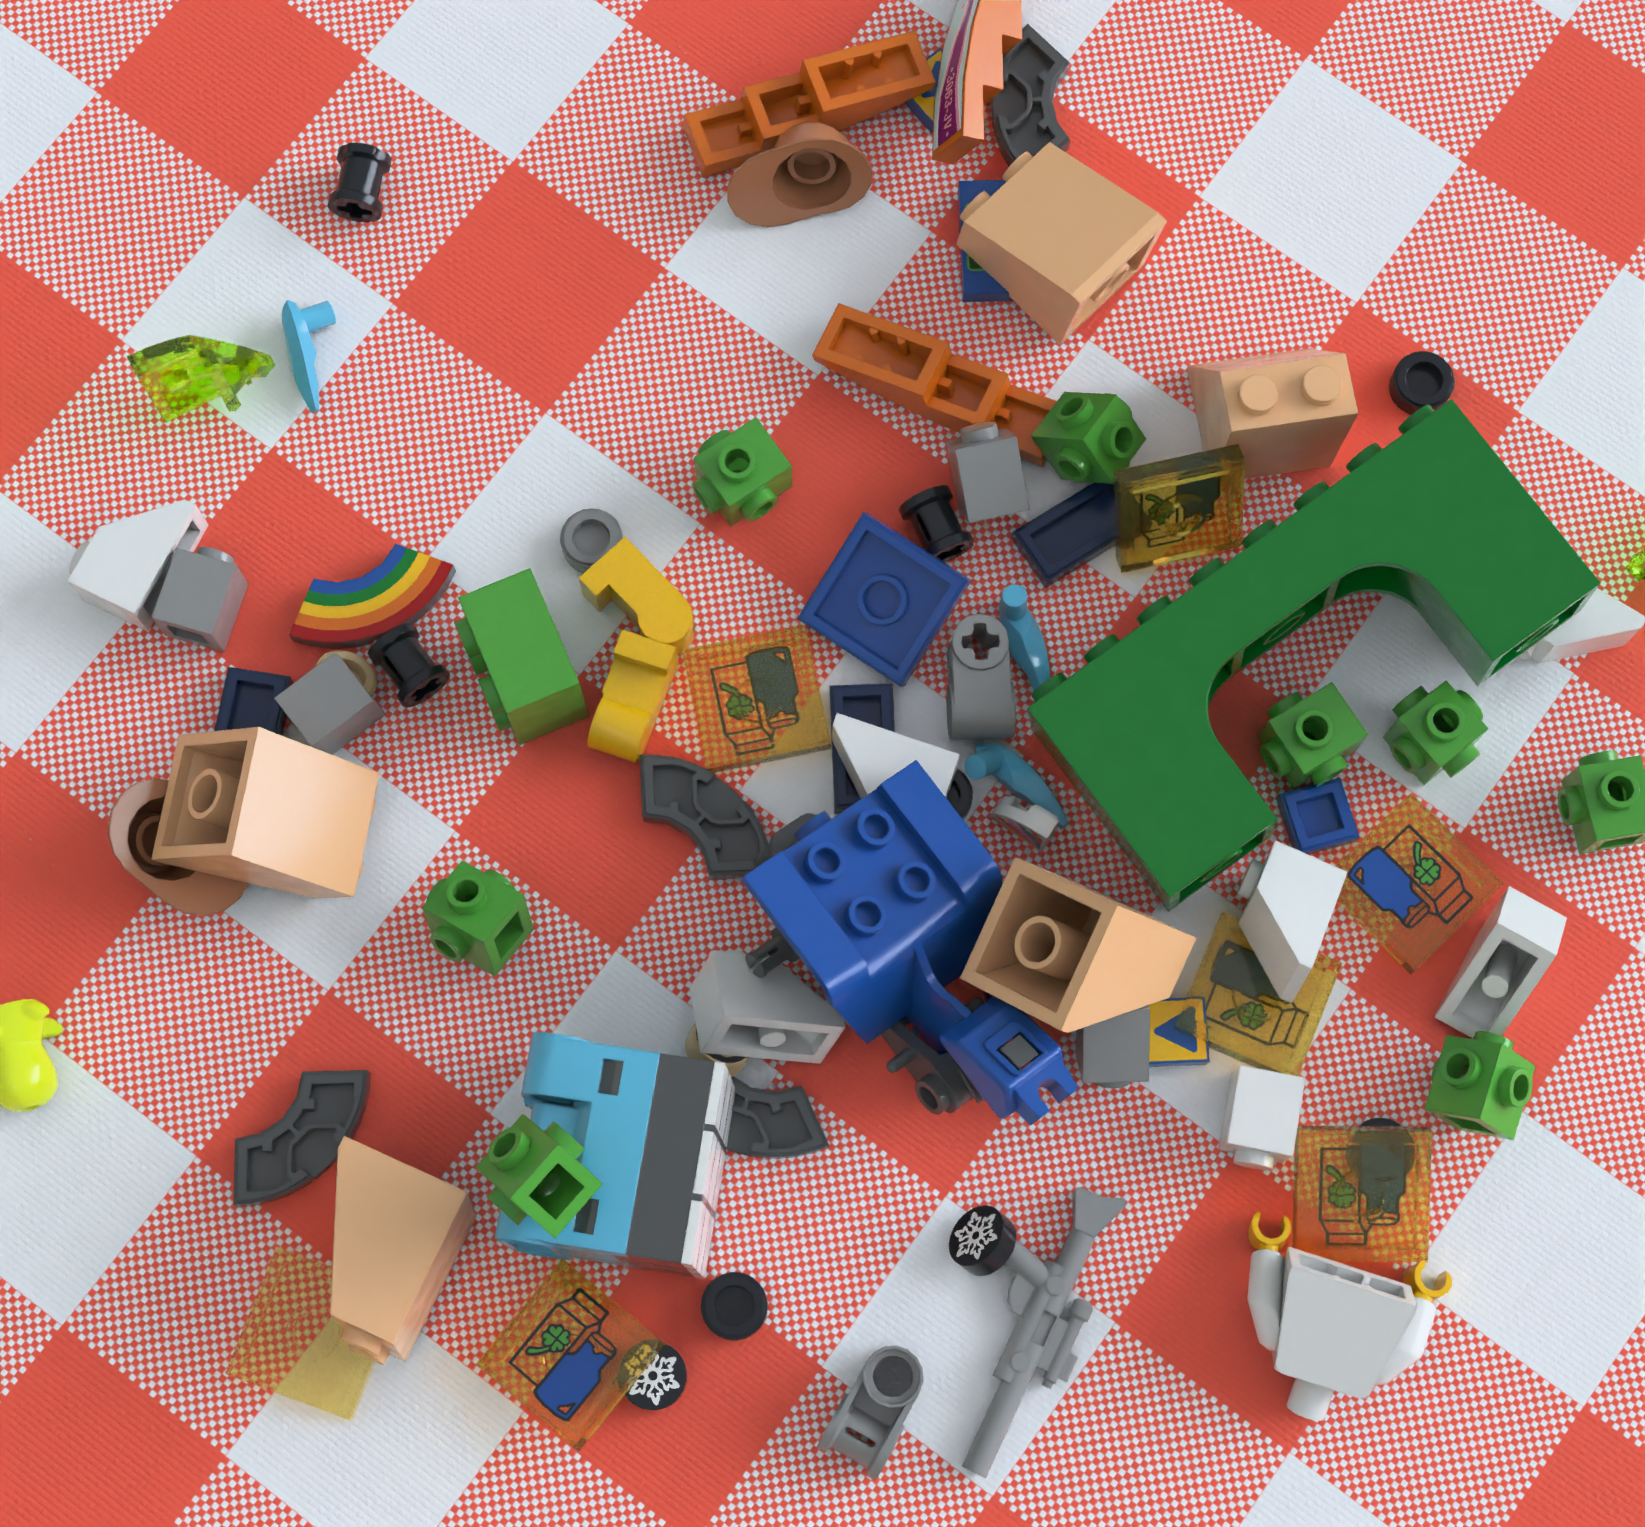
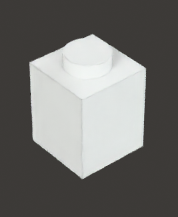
M1239 1065L1230 1075L1218 1150L1235 1153L1234 1164L1259 1170H1273L1274 1161L1283 1163L1291 1158L1294 1152L1305 1078Z

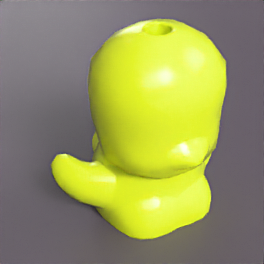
M35 999L17 1000L0 1005V1106L3 1109L17 1113L31 1111L45 1105L54 1096L58 1087L57 1072L42 1039L62 1034L63 1027L58 1021L45 1018L49 1014L50 1009Z

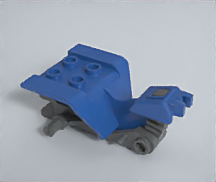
M917 760L885 780L877 789L831 819L825 811L818 815L806 813L777 831L770 839L769 847L761 851L755 858L753 870L742 877V883L776 926L772 930V938L753 952L746 954L745 959L749 969L767 956H770L755 968L753 974L763 978L784 961L795 962L801 959L822 987L825 999L861 1040L868 1044L880 1034L896 1054L894 1058L888 1061L887 1070L895 1073L905 1066L917 1081L915 1083V1091L919 1100L931 1113L940 1115L944 1111L952 1113L972 1098L977 1103L984 1099L1000 1119H1005L1016 1111L1031 1126L1050 1111L1046 1103L1039 1096V1087H1043L1051 1092L1053 1098L1058 1103L1079 1089L1069 1070L1064 1065L1060 1045L1024 1011L997 997H992L985 1003L982 998L976 997L964 1005L945 989L947 985L961 976L1000 890L1002 875L992 856ZM909 1023H911L912 1026L914 1027V1028L911 1029V1030H909L907 1027H905V1026L908 1025ZM1031 1061V1063H1029L1027 1066L1021 1069L1024 1065Z

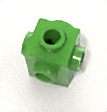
M1064 392L1031 435L1060 479L1078 483L1114 484L1117 478L1128 469L1131 459L1146 440V437L1132 418L1130 407L1117 394Z
M757 417L732 433L729 430H722L712 435L700 446L699 454L694 457L697 480L691 485L697 498L709 514L713 515L720 511L730 527L744 518L749 522L761 518L778 503L777 497L792 487V465Z
M1447 680L1430 693L1422 685L1419 686L1392 709L1398 719L1383 736V739L1389 745L1391 753L1397 762L1406 771L1414 774L1423 785L1427 784L1443 770L1450 778L1454 777L1481 754L1474 744L1488 730V727L1482 722L1483 713L1469 694L1462 690L1455 691Z
M1333 682L1305 699L1302 698L1299 692H1295L1272 706L1266 712L1271 720L1267 722L1258 736L1262 742V745L1259 746V751L1269 770L1277 778L1285 776L1293 789L1309 779L1318 787L1336 777L1349 766L1344 758L1359 748L1368 736V733Z
M1610 750L1580 758L1578 760L1579 766L1561 781L1563 788H1560L1558 791L1559 811L1563 822L1567 826L1572 825L1579 855L1643 843L1645 841V770L1641 755L1618 759L1617 751Z
M464 861L460 862L448 878L441 879L433 886L428 894L426 903L422 907L431 932L430 941L443 956L454 962H460L462 959H465L494 977L534 930L524 894L518 892L511 882L500 873L490 869L482 872Z
M1476 1031L1473 1039L1446 1035L1440 1058L1433 1067L1432 1084L1424 1109L1457 1130L1514 1140L1523 1107L1529 1101L1532 1093V1076L1535 1065L1512 1051L1514 1043L1503 1036L1485 1031Z
M524 1114L510 1128L502 1131L493 1140L487 1155L475 1167L495 1185V1188L487 1195V1198L517 1225L529 1215L554 1238L560 1234L603 1184L576 1160L585 1148L554 1121L543 1131Z

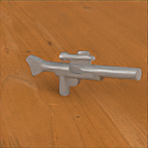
M1082 1187L1076 1188L1072 1196V1228L1055 1263L1049 1260L1041 1261L1016 1241L1014 1250L1004 1265L1015 1273L1008 1289L1007 1303L1011 1311L1018 1315L1019 1318L994 1370L993 1376L1000 1379L1001 1382L962 1464V1467L984 1478L987 1477L1036 1368L1045 1371L1042 1385L1051 1389L1053 1383L1056 1384L1058 1378L1065 1382L1068 1381L1078 1359L1070 1351L1083 1323L1088 1322L1092 1314V1304L1080 1298L1074 1299L1069 1310L1070 1318L1068 1322L1059 1317L1095 1241L1094 1238L1125 1207V1199L1103 1197Z

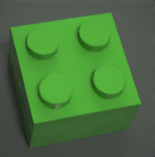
M531 568L458 597L466 618L458 620L454 624L476 676L486 671L489 673L488 676L480 678L478 681L500 732L512 727L518 744L522 745L589 717L579 680Z

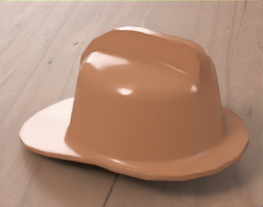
M803 122L791 126L777 139L773 149L766 150L747 159L734 171L727 186V202L735 216L750 225L762 227L786 225L853 206L864 198L871 186L872 167L865 154L848 143L846 133L837 131L834 127L820 122Z
M154 778L138 782L119 795L110 812L107 833L113 854L128 874L132 875L166 904L184 914L208 916L228 909L242 897L248 885L246 882L151 860L169 780Z

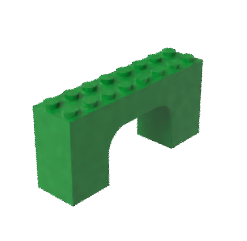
M1452 399L1435 411L1428 404L1414 412L1399 426L1398 430L1402 435L1383 449L1378 443H1373L1362 450L1346 465L1347 470L1350 472L1348 475L1331 487L1325 481L1314 485L1295 501L1293 506L1297 509V512L1278 526L1272 519L1259 525L1242 540L1241 544L1245 550L1225 564L1220 558L1207 563L1189 579V583L1193 588L1173 602L1168 596L1158 599L1139 614L1136 620L1140 626L1121 640L1115 634L1106 637L1085 654L1084 659L1088 663L1086 666L1068 679L1063 672L1058 673L1045 681L1032 693L1031 696L1036 702L1027 708L1032 731L1168 912L1271 838L1278 820L1219 743L1212 730L1208 715L1209 704L1216 692L1230 678L1338 600L1362 592H1379L1395 596L1417 610L1473 682L1479 686L1579 613L1600 585V581Z

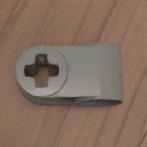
M970 615L960 621L955 628L947 651L948 685L946 709L949 740L1014 738L1016 707L1014 686L1011 682L1007 630L999 620L990 615ZM970 639H980L982 649L988 650L984 660L975 659L973 649L967 648Z
M884 1346L875 1351L866 1361L850 1393H845L817 1448L824 1452L833 1448L866 1467L867 1476L876 1481L905 1427L903 1423L920 1393L924 1379L923 1368L918 1358L908 1349L899 1346ZM889 1356L903 1358L912 1369L913 1379L911 1385L906 1392L899 1396L883 1394L877 1389L873 1380L875 1366L880 1360ZM846 1428H852L875 1442V1445L871 1446L846 1431Z

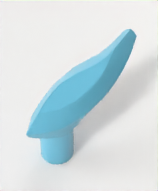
M286 300L281 316L291 369L298 389L310 412L316 413L319 411V389L314 365L316 349L309 333L336 324L335 314L328 301L299 309L296 303Z
M1012 584L1007 586L1003 593H1001L999 604L1000 622L1007 630L1011 656L1025 672L1035 691L1040 685L1050 679L1047 649L1040 628L1027 607L1026 589L1021 585Z
M989 742L975 744L977 753L967 757L964 763L965 772L970 778L979 780L992 774L1017 798L1033 806L1035 804L1056 815L1059 820L1057 826L1061 830L1066 826L1069 821L1060 804L1031 765L1015 752L999 744Z

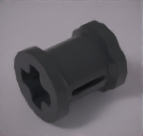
M351 142L340 146L336 159L341 165L337 191L329 195L327 207L337 216L351 221L368 223L381 219L383 205L378 200L382 176L390 171L392 158L388 153L373 145Z
M948 485L924 490L906 500L899 508L903 520L911 521L923 549L943 562L961 556L974 546V539L971 533L963 532L949 503L953 495Z
M405 623L393 628L381 636L367 652L375 666H382L399 689L397 699L405 708L416 706L431 698L450 678V673L445 666L435 665L419 643L418 638L420 635L412 623Z

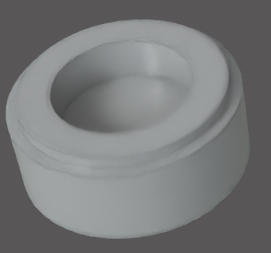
M590 508L580 510L566 520L561 530L560 543L564 557L569 565L575 570L584 573L623 538L619 523L611 514L600 509Z

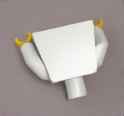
M1260 1211L1253 1216L1248 1229V1239L1257 1251L1251 1254L1247 1301L1258 1341L1267 1350L1272 1352L1274 1369L1281 1374L1295 1378L1286 1404L1289 1410L1301 1417L1322 1421L1325 1419L1334 1391L1358 1399H1366L1375 1385L1388 1384L1422 1357L1436 1314V1308L1432 1301L1448 1293L1452 1287V1278L1447 1271L1437 1276L1434 1290H1430L1424 1286L1421 1280V1272L1426 1264L1425 1260L1408 1268L1404 1274L1403 1283L1289 1246L1284 1258L1278 1251L1285 1245L1291 1231V1222L1288 1217L1283 1215L1281 1218L1280 1236L1268 1238L1261 1234L1258 1227Z

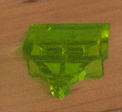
M192 335L170 339L127 356L136 376L165 423L221 396L229 411H236L241 406L236 396L239 390L245 384L253 383L252 378L266 377L276 366L268 354L240 345Z

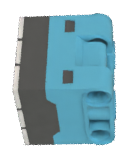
M533 1032L521 1091L525 1106L532 1110L530 1120L543 1131L554 1121L585 1148L576 1160L603 1184L556 1238L551 1236L529 1215L517 1225L505 1213L499 1210L494 1239L514 1251L564 1260L576 1258L705 1279L733 1112L732 1106L735 1100V1086L726 1064L591 1043L584 1039L562 1034Z

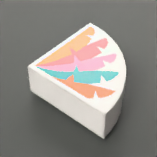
M1015 796L1002 797L989 817L1042 852L1055 833L1059 823L1058 817L1036 804L1027 810L1018 803L1019 801Z

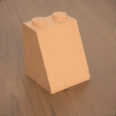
M1049 142L1034 157L1028 151L1020 155L1003 174L1002 179L1006 183L992 196L983 191L967 205L960 215V219L964 223L956 245L1009 292V296L1047 334L1061 345L1144 265L1167 220L1148 205Z
M1307 348L1195 364L1188 367L1205 459H1219L1218 483L1330 467L1358 415L1345 353ZM1206 464L1207 467L1212 469V464Z
M261 727L180 734L177 740L151 860L310 898L355 897L357 882L363 868L362 857L370 818L375 809V793L379 772Z
M1015 857L960 979L1060 1031L1069 1033L1170 998L1197 938L1097 890Z
M344 1136L338 1147L330 1315L343 1331L340 1339L349 1344L348 1348L353 1352L382 1365L385 1364L389 1355L406 1362L477 1216L467 1191Z

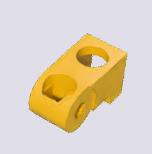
M626 537L622 538L579 577L583 596L599 612L613 601L639 627L641 636L675 646L677 656L685 652L693 642L695 630L691 606L684 596Z
M621 630L613 652L614 660L602 690L603 697L598 704L591 723L587 747L637 763L648 743L679 662L675 646Z

